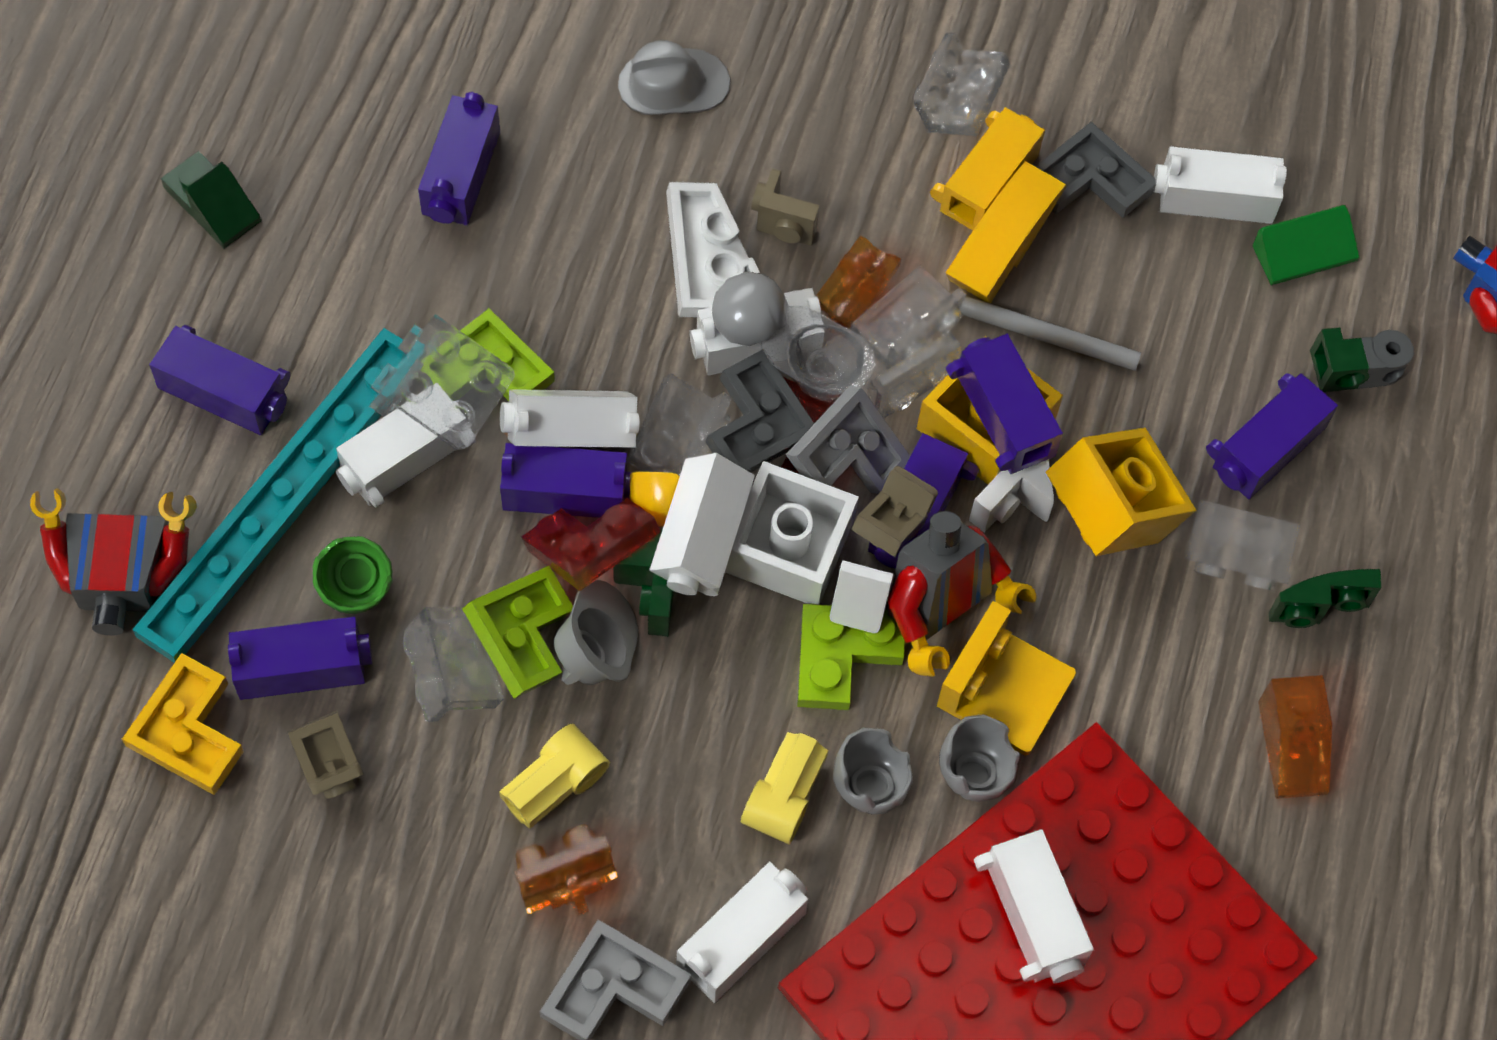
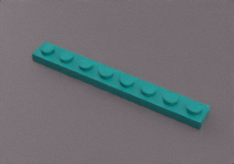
M383 328L132 629L136 638L174 663L181 653L186 654L339 468L340 463L336 448L374 424L415 375L414 366L425 358L424 352Z

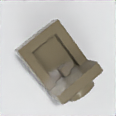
M772 168L767 183H758L752 200L751 210L758 212L757 231L774 235L787 243L799 242L812 246L817 231L820 205L780 194L782 171Z
M895 466L890 471L882 491L859 513L852 530L870 541L874 546L883 549L895 557L923 527L938 495V491L902 467Z
M337 711L287 731L313 795L324 792L326 799H329L356 787L353 779L363 775V771L356 759Z

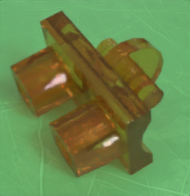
M860 235L815 296L818 297L820 308L826 313L827 319L845 330L855 329L899 269L901 258L879 250L868 239Z
M582 824L568 830L562 837L565 850L547 857L542 845L536 844L516 852L518 870H515L514 874L528 914L547 906H551L552 910L568 903H572L578 916L589 912L585 896L602 890L603 883L618 878L611 856V847L605 834L597 837L588 825Z

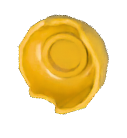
M631 472L630 500L637 516L654 526L664 527L680 476L668 472Z

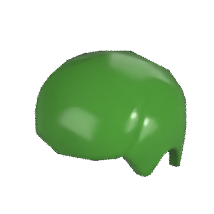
M363 536L342 537L333 540L315 557L313 562L314 588L324 604L340 613L358 614L369 611L382 601L392 585L393 571L390 559L380 545Z

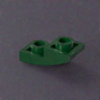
M1380 569L1338 571L1309 578L1281 591L1269 611V622H1285V625L1291 628H1307L1320 624L1330 606H1335V609L1342 612H1355L1369 608L1382 588Z

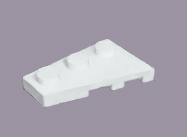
M669 182L666 194L679 317H697V310L712 307L715 293L728 278L744 272H760L753 257L748 258L738 237L739 228L717 183Z

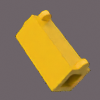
M1004 107L1001 113L997 111L989 113L985 119L989 127L946 185L936 183L930 190L932 198L941 203L940 212L972 231L1025 161L1032 165L1040 153L1045 130L1037 126L1031 118L1025 115H1018Z

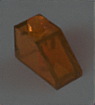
M1323 675L1271 679L1258 703L1276 799L1327 795L1330 792L1332 719Z

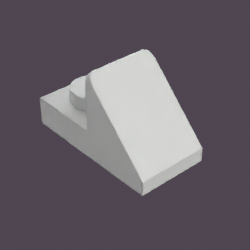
M1049 459L1011 475L1008 470L1001 471L974 499L969 521L985 533L996 520L1004 523L1014 513L1019 503H1021L1040 519L1047 522L1054 504L1052 482L1046 474V471L1050 468Z
M842 560L831 607L830 620L837 624L870 633H878L895 575Z

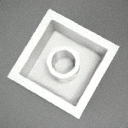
M763 461L750 490L725 573L804 603L820 605L854 523L859 496Z

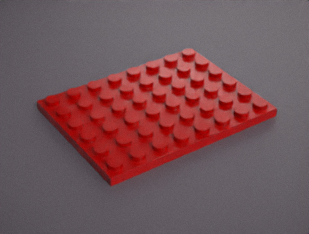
M1096 722L778 983V989L821 1040H1228L1314 964L1318 957ZM1040 829L1044 832L1094 949L1086 964L1082 965L1084 971L1081 974L1059 983H1053L1051 977L1037 982L1034 979L1023 981L1019 970L1028 965L989 870L978 871L974 863L976 857L990 852L992 846Z

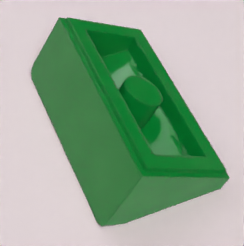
M1346 205L1265 226L1258 231L1252 246L1270 285L1356 262L1360 258L1351 217Z

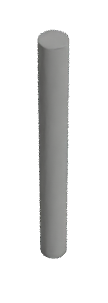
M959 293L955 294L950 309L951 312L1136 371L1141 352Z

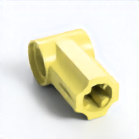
M569 724L556 732L540 751V757L499 791L501 799L505 802L510 812L529 829L573 792L576 795L581 794L592 787L604 775L610 765V761L574 724Z
M787 732L764 781L760 779L755 785L742 814L741 823L790 845L803 820L809 803L807 798L827 758L828 750L810 736L803 733L793 734Z

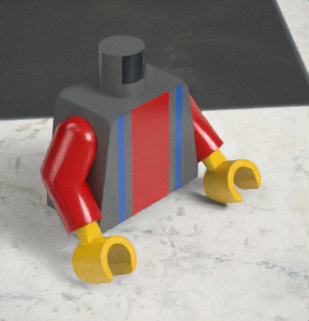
M57 488L54 489L56 508L54 511H47L41 506L40 494L36 491L30 499V507L36 516L44 519L45 524L40 526L46 563L61 590L72 594L79 608L94 610L92 630L94 632L110 636L122 634L126 611L147 612L156 602L157 597L162 595L186 566L189 528L185 526V520L190 518L197 508L196 501L191 495L185 496L183 502L184 510L181 515L173 510V492H169L160 498L158 506L161 516L67 513L66 522L60 521L59 513L64 510L66 505L64 493Z
M943 511L934 514L930 519V528L902 548L898 556L893 587L888 596V615L895 619L905 643L911 642L913 647L908 655V667L915 674L934 677V669L946 670L950 665L948 651L941 646L928 645L927 639L992 593V585L996 584L998 586L995 593V601L1011 610V612L1022 614V610L1016 602L1017 596L1023 601L1032 603L1036 601V592L1032 586L1011 580L1009 577L1010 567L990 539L978 527L966 526L961 522L960 517L952 512Z

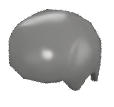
M744 272L728 278L715 293L712 305L713 321L717 330L729 342L751 346L766 341L776 330L786 325L788 302L783 291L773 279L762 273Z
M984 714L966 716L948 732L939 752V766L949 787L954 793L960 794L962 798L975 802L998 799L1013 785L1020 754L1012 748L1008 739L1009 728L1003 722Z
M861 728L846 737L835 757L833 781L836 789L846 802L860 812H867L868 814L888 813L903 804L913 784L912 769L909 764L910 754L900 751L893 744L889 731Z

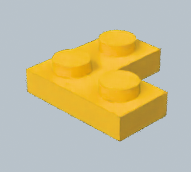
M183 653L180 654L122 738L126 747L213 795L217 793L244 752L241 744L203 724V721L229 685L226 677Z

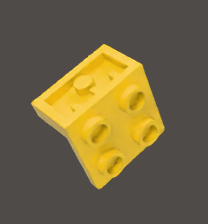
M992 601L944 680L936 707L960 720L966 716L984 714L1003 722L1009 728L1008 739L1012 748L1027 756L1031 753L1073 681L1076 671L1071 666L1012 635V632L1006 629L1011 610Z

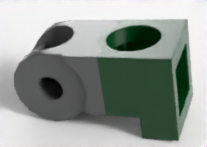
M1340 327L1321 329L1310 349L1319 389L1323 392H1333L1394 384L1401 378L1405 368L1411 362L1414 355V346L1405 334L1397 330L1381 331L1375 337L1343 339Z

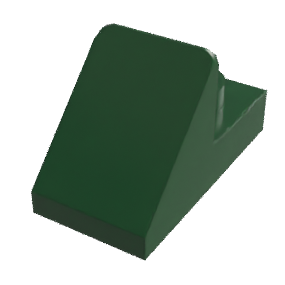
M199 151L161 178L164 189L223 249L262 221L261 216L224 162L213 166Z
M662 527L613 563V578L617 584L642 586L639 615L648 616V635L668 637L674 591L667 587L666 579L649 571L663 530Z

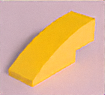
M1025 161L995 198L946 271L949 281L991 304L1013 266L1017 268L1067 187L1066 184Z

